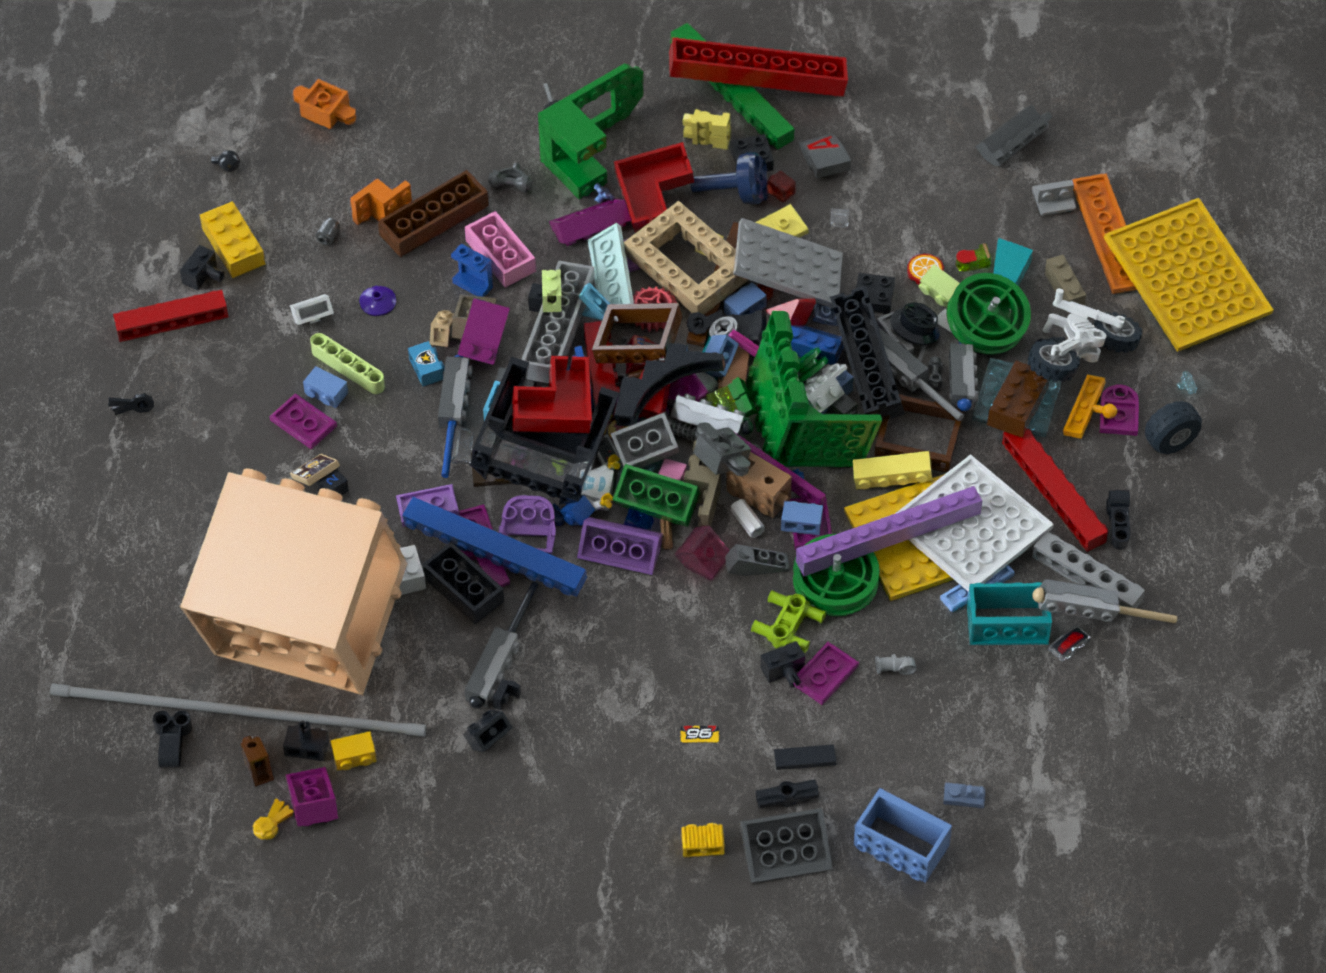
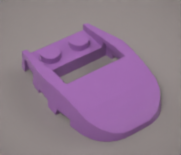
M520 495L513 497L506 503L503 509L499 533L508 537L509 535L547 536L546 549H536L552 555L556 534L554 508L546 498L541 496Z

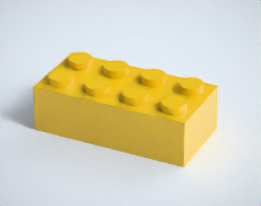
M233 201L200 214L202 229L232 278L265 265L263 249Z

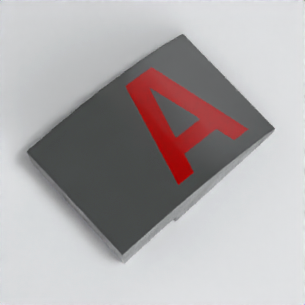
M834 134L799 142L810 170H813L816 178L851 169L849 155Z

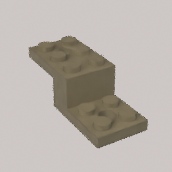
M697 440L694 441L693 451H694V449H695V445H696ZM694 454L690 455L688 463L690 469L685 472L684 482L698 486L701 491L697 503L703 504V506L700 505L698 510V528H701L700 536L708 537L721 493V474L716 475Z

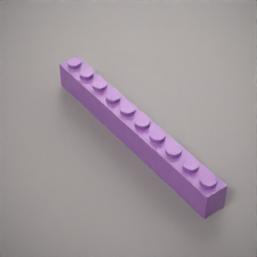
M975 486L796 548V563L803 576H807L832 566L835 554L841 556V563L979 515L981 514L983 500Z

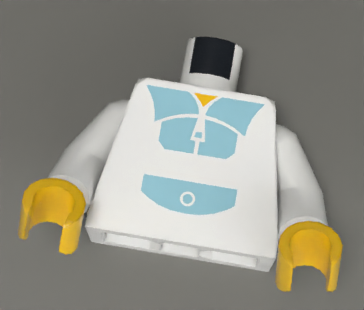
M615 454L611 455L608 458V462L602 466L590 470L581 495H585L595 508V511L600 509L609 511V508L612 507L613 468H620V463L618 462L620 458Z

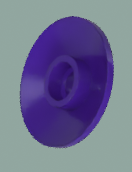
M373 286L361 294L359 303L365 313L372 316H382L394 309L396 296L387 287Z

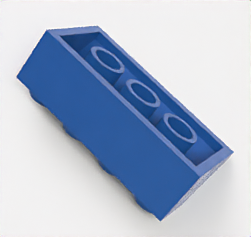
M804 325L791 326L793 331L791 346L792 350L797 352L799 358L812 349L819 347L821 352L816 357L817 359L827 357L829 361L826 364H837L844 348L842 336Z

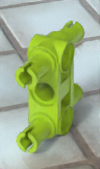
M772 590L768 596V602L783 608L774 625L769 626L755 620L751 627V632L765 636L776 649L797 641L803 653H806L810 641L794 635L804 618L809 617L822 623L825 619L826 611L812 607L801 594L785 596Z

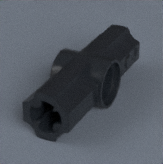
M813 779L798 783L784 781L777 787L756 790L755 795L757 805L761 809L776 805L790 807L797 801L818 798L819 791L817 781Z

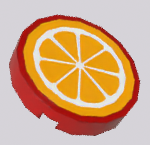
M931 254L914 256L908 262L907 274L909 279L919 285L921 283L920 279L933 264L944 270L942 261Z

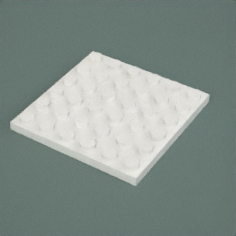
M971 454L898 511L901 512L975 486L983 500L981 514L908 539L968 592L969 584H985L1036 543L1047 531H1051L1054 525Z

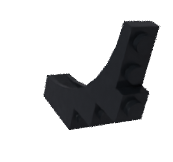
M669 343L665 362L646 360L642 379L623 377L614 414L617 426L629 427L636 424L646 404L668 384L695 373L724 371L725 361L723 354L689 351L688 345Z

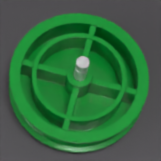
M994 273L974 274L959 283L948 302L946 313L949 328L960 343L965 345L973 344V351L990 355L1004 353L1015 347L1022 339L1031 319L1030 304L1021 288L1010 279Z
M827 534V535H823V536L816 537V538L812 539L811 541H809L808 543H806L805 545L810 544V543H813V542H816V541H819V540H821V539H824V538H827V537H830V536H833V535H836V534ZM874 552L841 563V556L835 554L832 566L803 576L795 558L793 566L794 590L796 594L804 596L812 607L826 611L828 616L850 615L865 608L875 597L879 584V563Z

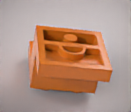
M377 178L350 198L353 222L359 225L371 215L379 221L412 202L411 184L405 180L391 190Z

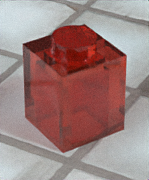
M780 170L769 177L768 192L784 203L796 193V181Z

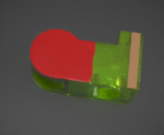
M986 243L980 244L979 249L971 251L961 250L956 255V268L962 272L989 268L991 264V256Z

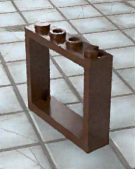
M679 303L608 304L592 348L596 364L646 363V360L665 362L669 343L674 344L683 318ZM667 322L660 345L606 346L614 323Z
M899 394L905 411L955 421L946 455L929 451L931 469L949 472L963 419L958 421L937 402ZM957 409L959 412H961V413L964 415V411H961L960 409ZM890 415L883 417L875 445L874 457L926 451L884 442Z

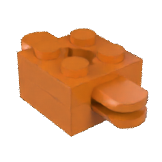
M320 79L310 89L298 86L293 90L294 102L299 103L301 117L329 129H332L337 121L347 125H351L356 121V110L350 107L348 91Z

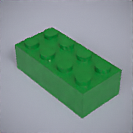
M625 464L612 500L617 506L688 527L701 491L696 485Z

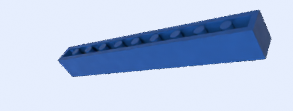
M412 497L402 514L404 524L412 530L418 529L428 537L434 536L439 538L445 544L452 542L461 551L472 552L480 559H489L493 564L505 566L513 573L524 574L532 581L538 580L548 588H557L567 596L573 595L577 597L587 579L586 569L416 497Z

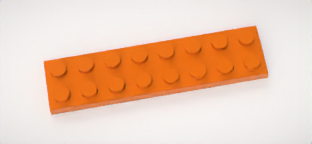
M1107 174L1071 179L1074 183V194L1112 294L1137 290L1104 239L1106 233L1126 226Z

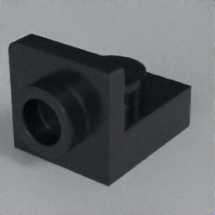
M502 679L493 697V708L501 710L503 705L508 703L510 695L519 698L521 695V685L513 680Z

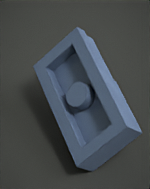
M945 783L943 804L984 808L985 789L983 786Z

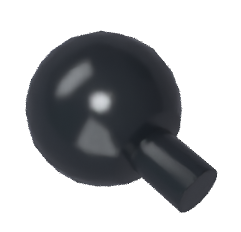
M226 150L219 157H212L211 163L219 164L222 170L232 172L240 165V158L236 152Z

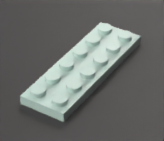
M615 223L588 239L591 263L594 267L595 287L610 304H634L621 226Z

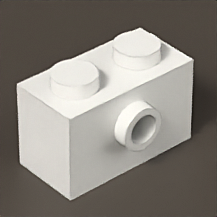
M325 294L290 305L294 321L298 325L306 322L315 323L320 321L321 317L334 314L329 296Z

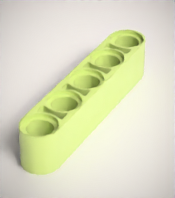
M322 333L312 335L310 343L312 354L370 393L380 394L384 391V375L379 369Z

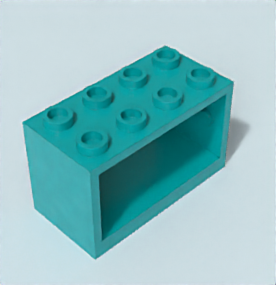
M998 582L994 584H969L967 600L969 644H1049L1052 626L1051 612L1042 610V616L976 617L975 612L976 609L1039 608V603L1033 599V592L1042 583L1016 582L1003 584Z

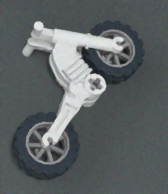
M1058 288L1053 306L1066 310L1071 314L1067 318L1054 313L1049 314L1043 332L1049 333L1053 325L1064 328L1068 339L1062 343H1056L1053 340H1042V342L1038 341L1035 345L1033 344L1028 356V366H1031L1030 369L1032 371H1035L1038 376H1043L1046 380L1051 379L1054 382L1070 381L1076 375L1080 358L1088 362L1098 361L1101 353L1099 347L1105 346L1108 350H1115L1118 353L1121 351L1124 353L1134 351L1142 337V328L1139 327L1137 322H1134V319L1128 318L1124 314L1120 315L1117 312L1104 313L1098 309L1095 310L1073 301L1063 300L1064 290ZM1088 317L1094 318L1093 325L1087 320Z

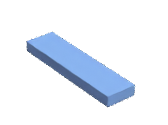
M1007 565L985 584L1003 583L1013 577L1015 572ZM959 584L942 594L940 600L951 612H954L967 604L968 591Z

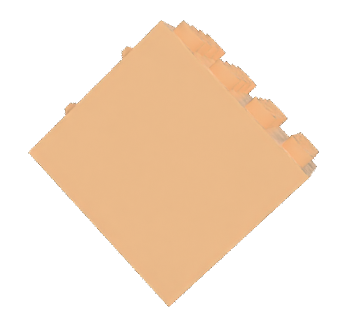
M244 469L242 475L228 472L180 608L216 656L363 695L375 658L381 655L382 648L380 644L394 602L401 596L402 592L399 587L407 567V562L400 550V545L394 538V532L390 530L387 524L388 520L380 512L381 506L367 499H358L356 505L341 502L343 496L329 489H320L318 495L303 492L304 485L291 479H282L280 485L265 482L267 477L263 473L252 469Z

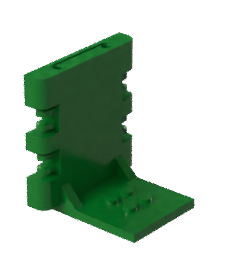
M772 311L766 330L762 333V340L754 362L749 367V375L746 380L750 397L755 401L756 407L759 408L754 421L756 431L762 432V437H765L762 451L785 467H853V460L865 459L882 422L881 415L821 414L810 406L805 385L799 382L800 362L797 352L793 351L791 346L793 331L789 314L786 311Z

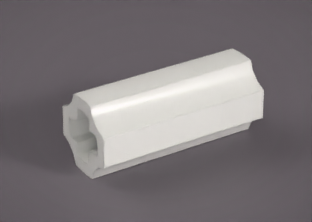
M740 499L732 504L731 512L751 538H756L765 531V526L744 499Z

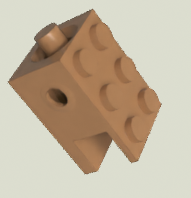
M750 452L748 461L751 465L747 475L737 476L732 471L726 472L727 491L734 497L737 496L740 499H744L749 506L757 508L762 514L774 518L784 507V501L791 499V476Z

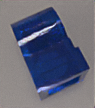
M630 508L623 525L651 531L654 519L643 512Z

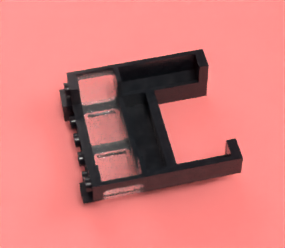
M511 356L473 447L472 459L469 465L485 480L490 474L497 479H505L515 485L526 486L533 491H540L550 497L560 498L559 505L579 502L615 411L619 392L601 387L598 402L592 415L590 433L513 431L514 386L526 385L529 362Z

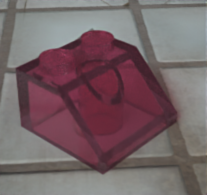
M707 525L695 527L674 555L686 569L707 580H712L726 562L725 556L730 550L713 529Z

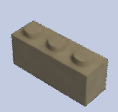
M1064 255L1047 259L1045 275L1055 293L1058 288L1064 290L1063 300L1073 301L1085 306L1086 293Z

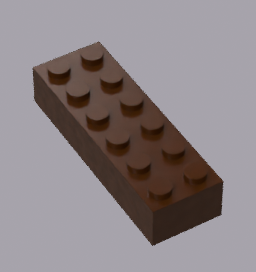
M466 170L378 221L379 235L401 257L488 207V191Z

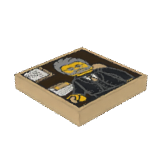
M319 454L291 472L290 475L292 479L310 486L337 469L340 465L336 459Z

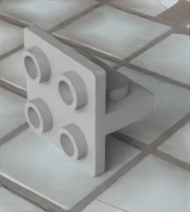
M1072 180L1032 187L1042 216L1076 210L1073 200L1074 183Z

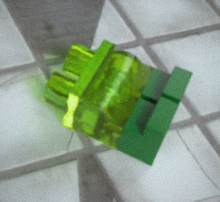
M740 377L732 380L733 382L706 395L708 398L706 401L712 402L711 406L717 408L719 404L728 407V411L734 413V410L744 412L745 417L758 413L745 381Z

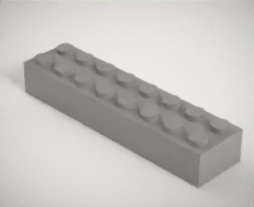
M558 261L555 271L561 270L562 312H543L542 303L521 359L529 362L528 380L549 383L551 356H568L582 318V313L586 307V304L579 298V295L586 284L591 283L594 285L593 266Z

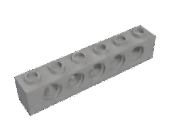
M1047 531L1034 545L1032 555L1034 559L1078 585L1117 591L1120 606L1137 609L1142 603L1145 590L1140 585L1134 584L1122 574L1114 572L1107 565L1099 563L1090 555L1084 554L1076 549L1075 546L1064 542L1057 535Z

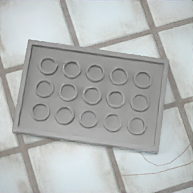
M741 218L738 226L733 274L801 298H815L816 303L833 308L830 297L840 293L843 253Z

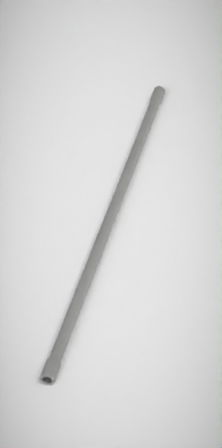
M52 683L50 688V695L71 696L296 722L304 720L305 723L308 721L314 724L404 733L422 737L426 735V725L405 724L72 687L70 685Z

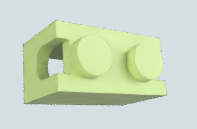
M933 264L920 279L921 283L918 287L925 295L934 298L937 304L947 308L948 302L959 282Z
M542 270L543 312H562L561 270Z

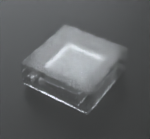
M832 208L830 226L848 227L850 209Z

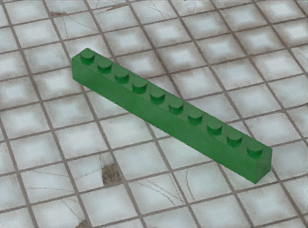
M689 23L671 32L670 43L672 42V37L706 41ZM709 81L713 88L719 91L724 99L730 102L735 110L741 113L745 120L755 127L759 134L766 135L768 143L777 150L794 141L795 129L752 86Z

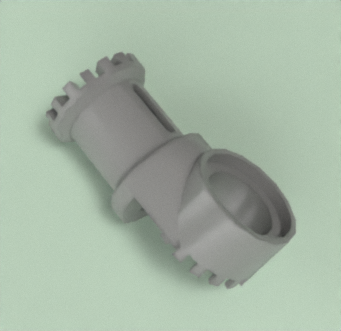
M892 654L891 657L883 658L875 656V664H877L875 666L878 674H881L882 671L893 670L902 675H909L916 671L915 660L912 657L910 658V656L908 658L906 656L896 658L895 654Z

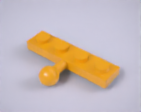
M1087 374L1063 429L1065 436L1082 439L1093 412L1101 413L1108 419L1116 416L1117 408L1115 405H1096L1106 383L1104 377Z

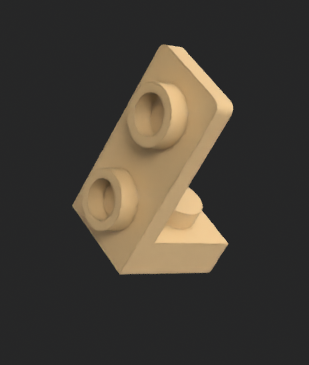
M443 310L438 312L432 321L430 331L431 345L449 346L450 327L453 324L454 313L451 311Z

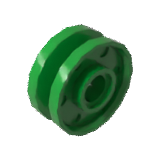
M819 347L812 349L799 359V382H804L829 361L827 357L816 358L821 352Z

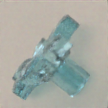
M1187 370L1182 372L1183 376H1181V382L1177 383V388L1179 390L1185 388L1189 394L1197 392L1195 381L1192 379L1193 375Z

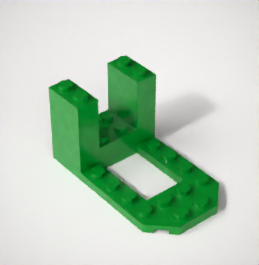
M624 63L538 113L540 161L578 199L588 196L596 190L594 188L596 184L603 187L608 183L607 170L593 155L607 148L606 135L602 131L626 119L644 95L643 71L637 66L631 67L629 64ZM611 91V108L592 119H589L580 110L584 105Z

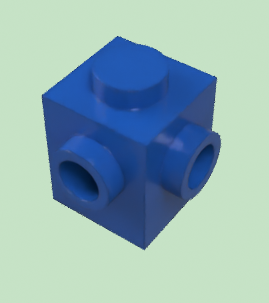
M581 495L579 502L567 503L560 512L564 516L565 522L569 525L582 526L584 520L595 511V508L585 495Z

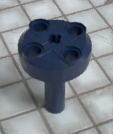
M756 152L740 154L737 160L736 172L694 176V183L690 184L691 191L703 192L738 188L739 195L744 204H760L768 199L766 161Z

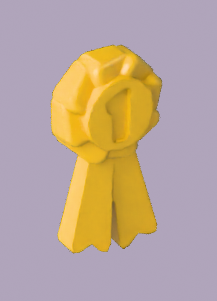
M276 798L268 816L259 817L254 822L253 832L255 836L262 840L275 837L278 833V824L293 815V810L289 809L288 805L283 808L285 801H279Z

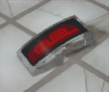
M1075 626L1054 641L1048 650L1060 661H1064L1072 657L1077 649L1088 644L1091 637L1079 626Z

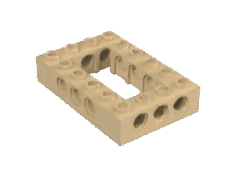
M679 201L624 242L626 256L660 286L664 287L666 291L670 290L671 295H674L675 299L691 313L700 312L706 314L748 281V279L733 274L736 249ZM680 231L684 240L692 243L697 251L700 250L708 257L710 262L713 261L720 266L717 271L700 284H697L659 251V247L668 240L671 241Z

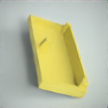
M791 204L756 222L799 238L809 233L808 227Z

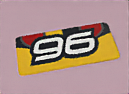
M681 726V742H719V727Z

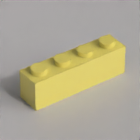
M929 451L853 460L856 490L933 481Z

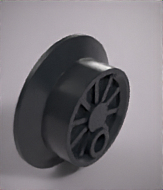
M918 302L907 303L903 308L894 311L891 316L890 322L894 331L911 343L929 345L936 342L940 336L937 314L927 305Z

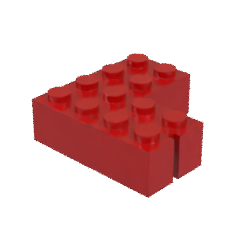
M683 142L614 161L615 173L635 233L667 210L661 192L694 183L693 171Z
M551 356L549 365L550 387L514 386L512 396L513 431L590 433L592 413L589 357L572 356L570 370H567L568 356Z

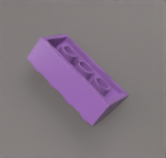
M588 517L583 523L577 558L652 575L660 553L663 533Z

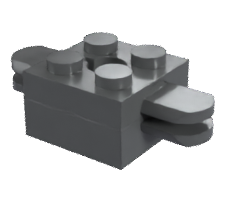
M703 422L698 424L695 433L697 442L693 453L716 475L732 471L737 476L747 475L751 465L748 461L751 448L729 427L716 430L710 423Z

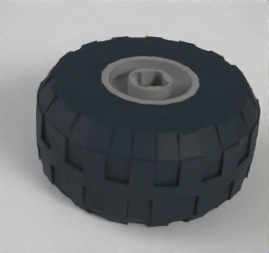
M1174 401L1158 409L1147 421L1145 427L1146 439L1158 453H1175L1192 443L1199 435L1202 428V418L1192 404L1185 401Z

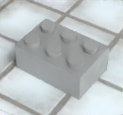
M665 413L611 433L623 468L625 464L642 468L679 453L678 445Z

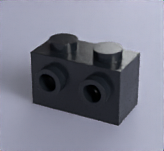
M488 710L482 715L483 718L467 727L468 730L463 733V736L472 750L481 752L488 750L492 744L503 738L513 728L503 711Z

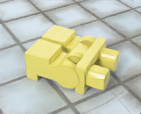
M696 109L694 115L685 113L683 118V126H685L683 135L685 138H692L693 144L698 145L699 142L702 145L712 144L714 148L728 149L731 138L730 113L723 112L722 116L711 115L709 112H701Z

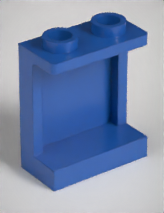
M460 244L451 254V258L458 261L459 272L452 278V281L455 285L476 296L485 297L493 288L491 259Z

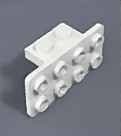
M826 364L819 370L820 372L806 380L804 385L808 403L820 413L845 394L836 377L847 369L846 364Z

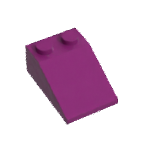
M474 298L458 355L494 365L510 308Z
M326 767L286 774L298 827L338 819L336 798Z

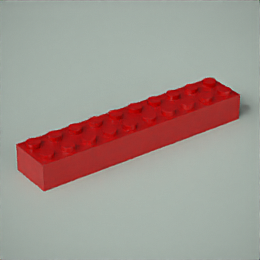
M672 37L669 51L670 77L844 97L848 83L846 57Z

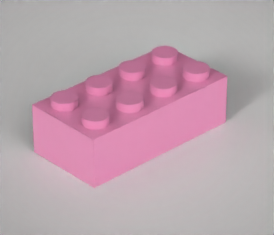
M496 211L465 226L466 242L474 251L491 259L492 273L505 288L536 272L535 257Z

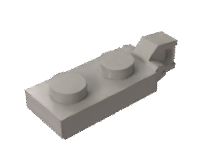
M893 312L877 318L879 327L909 353L914 355L913 343L900 337L891 326L890 319Z

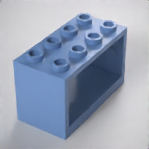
M879 788L855 825L854 846L862 852L873 855L879 861L887 862L896 870L908 873L913 879L926 883L950 845L952 825ZM879 817L934 847L928 856L924 857L870 828L875 819Z

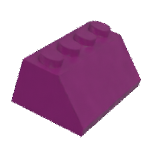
M614 198L613 201L608 200L549 221V224L558 241L563 244L566 243V246L576 243V240L579 238H583V240L592 238L594 233H600L615 223L621 227L626 226V222L631 221L625 200Z

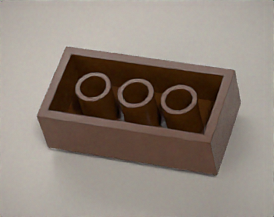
M1015 361L989 409L987 425L1023 437L1048 390L1050 379L1046 380L1043 376H1038L1035 371L1030 369L1031 366Z

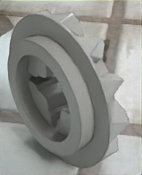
M726 316L717 319L711 325L709 333L711 337L712 335H729L732 330L737 331L739 326L733 317Z

